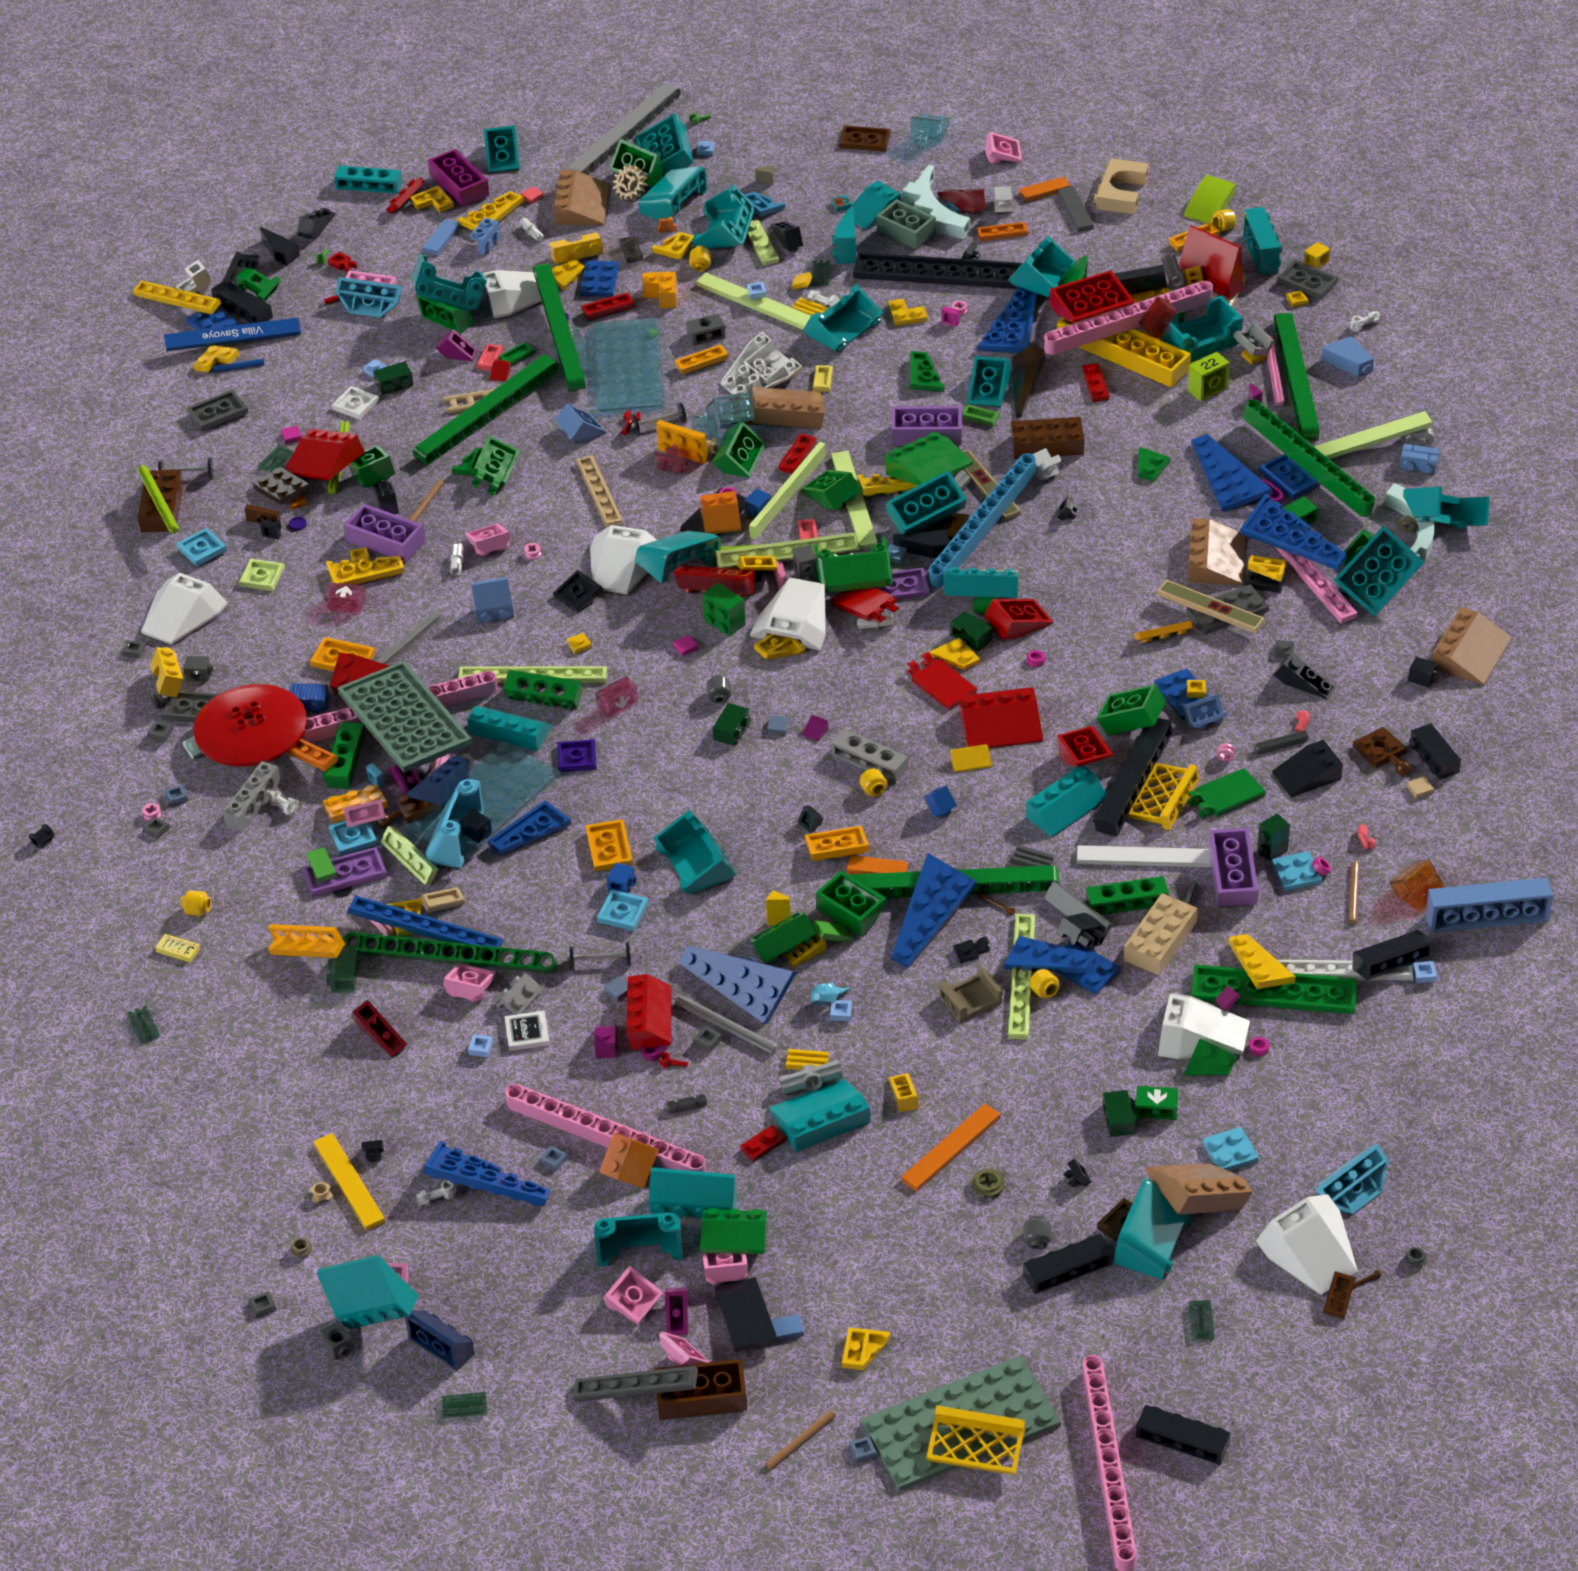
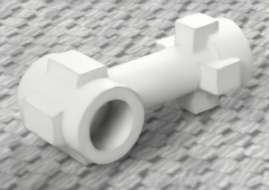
M811 290L808 294V300L824 303V306L828 308L840 301L836 295H831L830 298L821 296L819 291Z
M1373 311L1368 313V316L1365 318L1353 316L1350 324L1351 330L1359 332L1365 324L1378 323L1381 320L1380 313Z
M271 791L268 794L267 799L271 802V805L276 806L279 804L284 807L283 813L294 816L298 809V800L290 797L286 800L280 797L281 792Z
M445 1180L441 1183L440 1189L428 1193L423 1190L416 1194L420 1206L430 1205L429 1201L442 1196L445 1199L454 1198L457 1190L455 1184Z

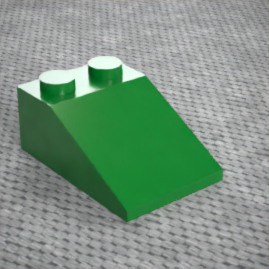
M828 469L800 488L821 506L832 510L841 508L843 506L842 503L852 500L861 491L851 472Z

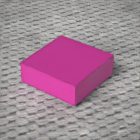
M944 306L942 308V323L955 327L958 326L960 323L959 310Z
M298 425L281 429L285 444L300 441L302 438Z
M689 634L673 641V646L682 656L699 649L698 644Z

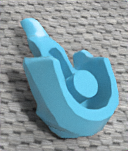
M833 982L817 984L810 994L811 1001L817 1005H825L826 1002L834 1003L837 996L848 992L850 987L839 988L834 986Z

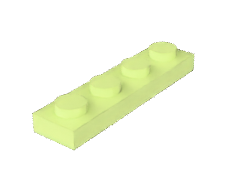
M759 220L751 221L747 236L763 266L778 263L779 257Z
M388 826L381 843L424 885H430L438 868L394 826Z

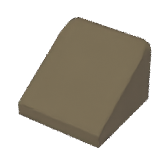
M771 166L755 168L756 182L774 185Z

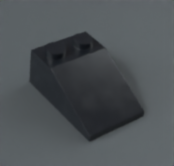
M1323 739L1305 746L1275 768L1272 774L1288 795L1294 797L1341 780L1343 763Z

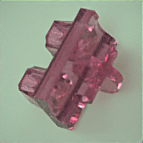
M672 444L671 448H665V453L670 455L655 452L654 457L657 459L656 468L658 470L667 471L668 463H672V472L683 474L685 466H689L690 461L686 460L685 457L677 456H682L683 454L682 450H678L677 444Z

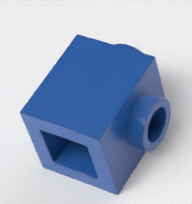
M755 489L744 500L745 514L756 518L771 500V494Z
M947 785L938 787L923 796L933 816L941 815L945 817L951 814V809L957 806Z
M616 863L607 877L608 891L610 892L612 889L628 893L637 881L634 867Z

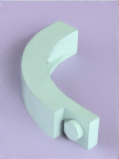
M1394 483L1386 493L1385 506L1396 510L1403 516H1411L1415 519L1417 539L1410 549L1426 561L1432 550L1434 522H1419L1418 518L1413 516L1403 497V490L1406 488Z

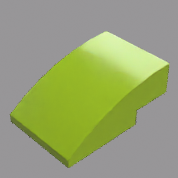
M1206 174L1191 197L1184 216L1204 223H1210L1216 211L1228 208V203L1236 194V184Z

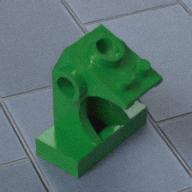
M244 268L236 276L238 287L244 290H251L256 294L257 298L264 302L278 289L281 280L277 276L269 280L255 269Z

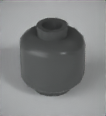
M715 675L707 681L706 687L709 700L723 703L731 697L729 679L722 675Z
M1031 1216L1024 1223V1242L1031 1245L1033 1249L1044 1248L1051 1241V1223L1043 1216Z

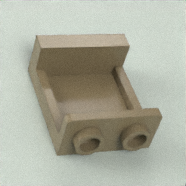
M982 966L977 967V975L953 986H950L947 981L939 984V997L959 1022L1002 1004L1003 990L1001 986L993 981L991 974L985 971Z

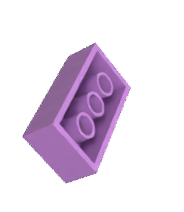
M962 406L892 407V445L912 443L917 441L918 438L928 436L932 432L946 436L955 445H962Z
M362 504L344 524L346 541L367 547L370 550L387 556H400L403 562H407L425 542L422 524L366 504Z
M1249 828L1209 830V851L1217 907L1257 905L1258 886Z

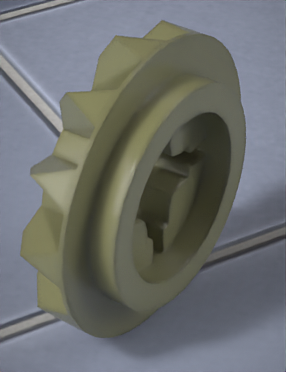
M982 1169L973 1175L971 1186L975 1194H981L982 1197L986 1195L992 1198L995 1194L1000 1195L1001 1191L1004 1190L1005 1179L997 1170ZM986 1179L991 1184V1187H987L985 1184Z

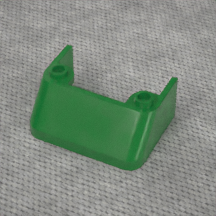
M881 537L882 543L875 544L871 547L870 552L835 556L828 549H823L819 552L817 544L813 545L817 561L818 583L825 585L826 593L891 585L893 583L886 538Z

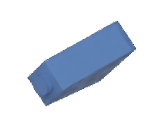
M1352 336L1322 347L1321 360L1357 377L1373 372L1374 358Z

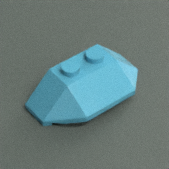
M339 277L335 293L350 314L382 318L399 303L403 287Z
M1376 1143L1322 1180L1317 1186L1316 1191L1319 1195L1328 1194L1341 1212L1352 1215L1383 1191L1389 1160Z

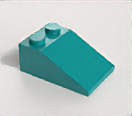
M515 125L483 129L488 173L520 170L518 136Z
M879 180L867 186L850 206L854 207L855 224L865 230L875 226L876 216L896 199L901 201V193Z
M854 207L849 208L836 226L835 235H832V245H836V248H832L836 264H851L856 261Z
M975 356L967 404L991 407L1002 406L1011 372L1009 358Z

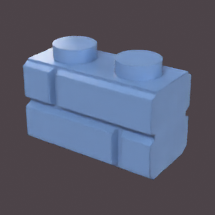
M1404 444L1400 469L1435 474L1440 449Z

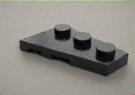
M236 251L222 281L229 284L236 280V276L244 268L255 269L259 264L258 259L260 255L253 252Z

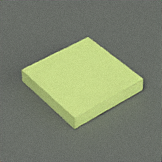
M250 559L238 584L240 587L273 591L285 565L284 563Z

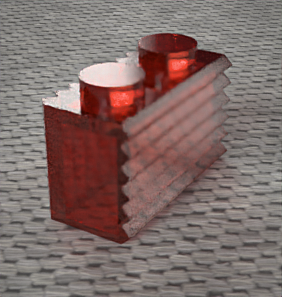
M1158 296L1144 316H1142V319H1140L1139 325L1149 336L1158 339L1163 335L1167 325L1174 320V316L1178 311L1169 300Z

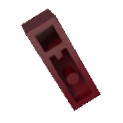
M984 189L937 192L938 196L947 202L949 201L961 211L977 214L979 210L986 209Z
M368 999L352 1012L351 1018L389 1056H395L407 1046V1043Z

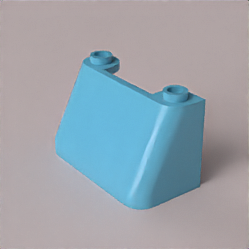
M471 779L461 781L444 807L426 850V857L433 864L462 868L464 856L461 855L458 838L460 820L473 809L484 814L480 781Z

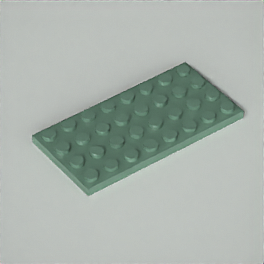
M405 661L338 687V694L404 773L472 745V738Z
M1021 1355L861 1419V1424L868 1436H870L875 1449L899 1491L960 1467L927 1461L926 1457L935 1419L936 1405L1025 1420V1435L1022 1441L1061 1426L1059 1417ZM938 1426V1433L941 1437L952 1432L949 1426ZM969 1429L959 1432L964 1441L974 1435ZM985 1433L981 1436L986 1445L996 1439L992 1433ZM955 1435L945 1441L950 1449L961 1444ZM1009 1436L1003 1442L1007 1447L1017 1444L1018 1438ZM978 1439L967 1445L973 1453L983 1447ZM1000 1443L990 1448L992 1453L1004 1449ZM940 1444L934 1448L933 1455L942 1456L948 1451L943 1444ZM964 1447L954 1453L958 1459L962 1460L970 1456ZM985 1451L976 1458L980 1459L989 1454Z

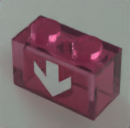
M329 583L324 596L326 610L361 613L366 601L365 586Z
M627 676L596 692L597 708L607 718L638 702L637 686Z

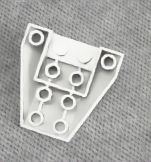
M495 270L483 273L487 280L484 289H486L490 309L494 319L510 316L541 302L534 272Z
M761 332L747 344L720 384L735 397L751 398L752 387L772 388L793 377L803 367L795 359L786 358L775 348L773 341Z
M614 525L607 527L595 535L590 546L592 580L601 585L603 591L628 594L648 573L635 562L638 547L656 541V539L646 530Z
M178 573L168 579L157 591L141 633L172 645L217 617L228 603L210 583Z
M789 577L755 620L750 636L763 639L769 634L800 639L805 648L820 651L826 636L825 585Z
M1171 993L1162 1025L1158 1056L1174 1059L1191 1058L1199 1039L1205 1040L1234 1055L1243 1054L1250 1021L1193 996Z
M1328 1194L1303 1199L1272 1219L1256 1240V1243L1269 1260L1321 1296L1329 1292L1335 1271L1349 1276H1354L1358 1273L1340 1210Z

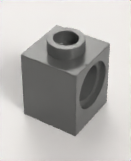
M187 656L183 668L186 681L208 682L209 675L213 674V664H210L209 657Z
M339 1320L320 1330L322 1342L335 1360L348 1356L354 1350L352 1337Z

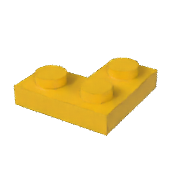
M439 186L410 196V202L417 210L433 205L439 213L454 208L453 201Z
M904 299L888 301V308L895 326L928 321L924 306L907 309Z
M211 346L198 358L193 367L197 371L209 372L217 363L231 364L240 353L235 348Z

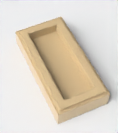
M458 887L421 895V901L428 913L465 904V899Z

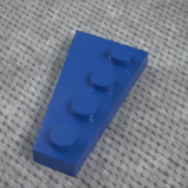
M545 800L487 840L488 846L498 854L503 855L571 825V819Z
M1018 936L1004 963V969L1012 970V967H1018L1025 971H1030V968L1046 969L1048 971L1056 969L1063 973L1087 974L1094 961V954Z

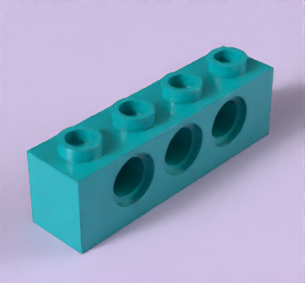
M339 165L334 175L335 188L340 190L398 194L403 183L401 170Z

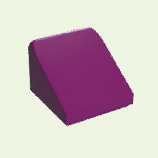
M1249 384V400L1254 399L1262 403L1263 392L1253 384Z
M811 715L802 735L819 742L828 731V721L816 715Z
M1227 986L1216 998V1002L1227 1011L1239 999L1240 995L1230 986Z

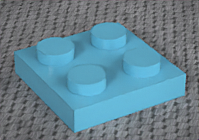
M208 528L177 543V548L196 567L227 551L226 545Z
M346 820L328 825L340 856L377 845L376 837L369 822L347 827Z
M1309 851L1275 858L1271 861L1284 891L1322 883L1321 875L1312 866L1313 858Z
M611 889L597 916V922L635 931L649 904L648 898Z
M1242 1127L1203 1138V1144L1213 1163L1220 1168L1231 1171L1259 1162V1157Z

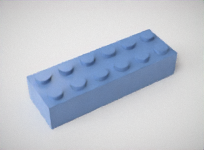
M1548 878L1429 889L1425 916L1430 933L1546 922L1550 918L1553 893Z

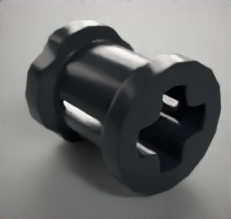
M43 824L37 832L29 834L31 843L39 849L43 843L55 837L53 830L47 824Z

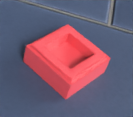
M532 186L521 192V196H523L524 200L533 204L544 198V193Z

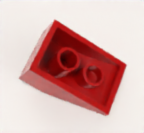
M993 599L984 615L990 626L1004 640L1020 638L1054 622L1035 599Z
M339 652L330 688L334 694L339 695L338 687L385 669L389 665L358 655Z
M1093 726L1057 735L1059 755L1065 764L1078 767L1113 757V753Z

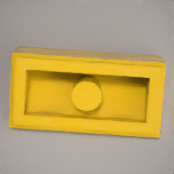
M739 556L737 563L738 568L741 570H778L774 556Z
M988 745L959 748L950 751V760L954 773L992 767Z
M774 890L766 898L768 926H773L791 916L790 897Z

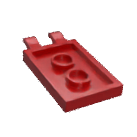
M874 587L842 591L831 600L834 607L868 622L875 619L881 623L886 619L881 614L884 612V609H888L893 613L899 609V606L894 604L897 599L893 595Z
M929 652L921 655L925 659L921 661V664L925 666L924 669L921 670L914 660L907 663L910 667L907 672L912 675V682L948 710L959 704V696L977 693V688L941 659L935 661Z

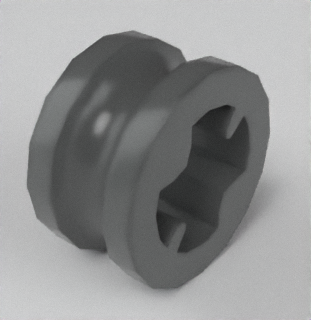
M158 691L155 694L150 693L155 709L159 705L165 706L163 697Z

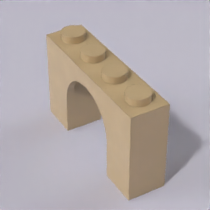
M1111 158L1109 164L1105 166V174H1102L1101 184L1098 185L1097 193L1094 196L1096 209L1135 215L1138 207L1139 192L1119 190L1113 186L1120 183L1145 185L1149 176V163Z

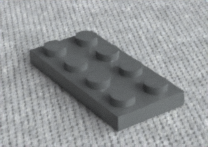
M1251 584L1214 597L1217 600L1256 615L1269 611V605ZM1187 607L1188 615L1204 634L1232 625Z

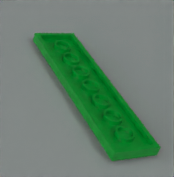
M1194 964L1191 996L1202 1001L1216 1002V998L1227 986H1230L1240 995L1234 1004L1355 1015L1357 979L1292 973L1296 976L1295 983L1256 989L1245 969Z

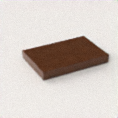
M844 125L839 148L886 152L891 129Z

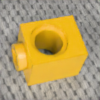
M1316 242L1304 251L1303 263L1319 269L1329 262L1330 248Z

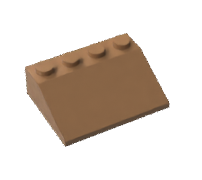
M560 170L554 204L555 225H604L610 184L576 170Z
M752 387L753 424L822 428L824 401L820 392Z
M1192 518L1188 582L1243 585L1245 535L1211 519Z
M1460 607L1435 648L1432 662L1437 663V670L1485 685L1512 637L1479 612Z
M1211 1163L1150 1166L1145 1169L1178 1215L1242 1210L1253 1192L1241 1176Z

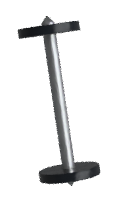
M682 402L677 404L678 412L638 421L636 415L632 414L631 426L635 434L639 435L640 425L679 416L682 423H686V411Z
M208 457L207 466L164 468L163 460L158 461V470L173 469L181 470V472L208 470L209 478H213L215 467L213 466L212 457Z
M626 942V952L574 955L573 946H569L570 956L567 959L570 961L571 970H575V960L627 957V966H631V956L634 953L630 951L629 942Z

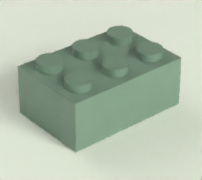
M897 199L876 216L877 232L914 249L920 247L936 233L935 216Z

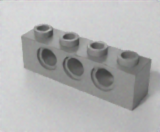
M843 729L831 742L833 756L865 770L878 769L886 779L896 783L908 770V756L846 729Z
M261 761L224 809L223 816L226 827L240 832L244 831L266 802L268 794L274 791L281 782L278 766Z

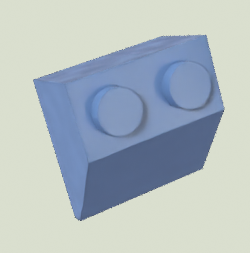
M567 403L555 419L560 425L559 429L567 433V437L573 442L579 441L584 443L607 432L590 413Z
M507 577L471 583L474 609L478 623L514 617Z

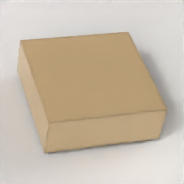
M1425 776L1407 782L1408 789L1416 799L1433 794L1434 788Z

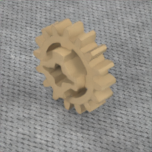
M629 165V167L624 166V170L619 169L620 174H615L614 176L617 179L613 180V183H616L613 189L617 190L615 194L621 199L627 201L632 199L635 201L636 196L641 197V191L645 192L643 186H647L644 183V180L647 179L643 176L644 171L632 165Z

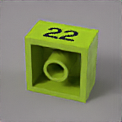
M1215 352L1189 364L1188 391L1201 402L1228 389L1230 362L1218 352Z

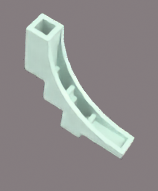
M928 165L915 183L909 182L903 188L902 197H904V203L914 205L915 208L935 216L936 233L964 240L970 231V218L947 209L934 197L931 191V184L935 179L934 166Z

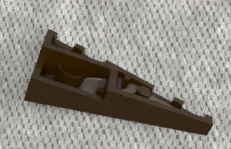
M1028 346L1012 357L1016 417L1022 418L1036 386V379L1045 361L1044 349Z

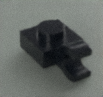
M987 936L979 938L976 943H973L971 939L953 945V950L959 962L964 963L978 959L979 953L990 951L988 946L990 942Z

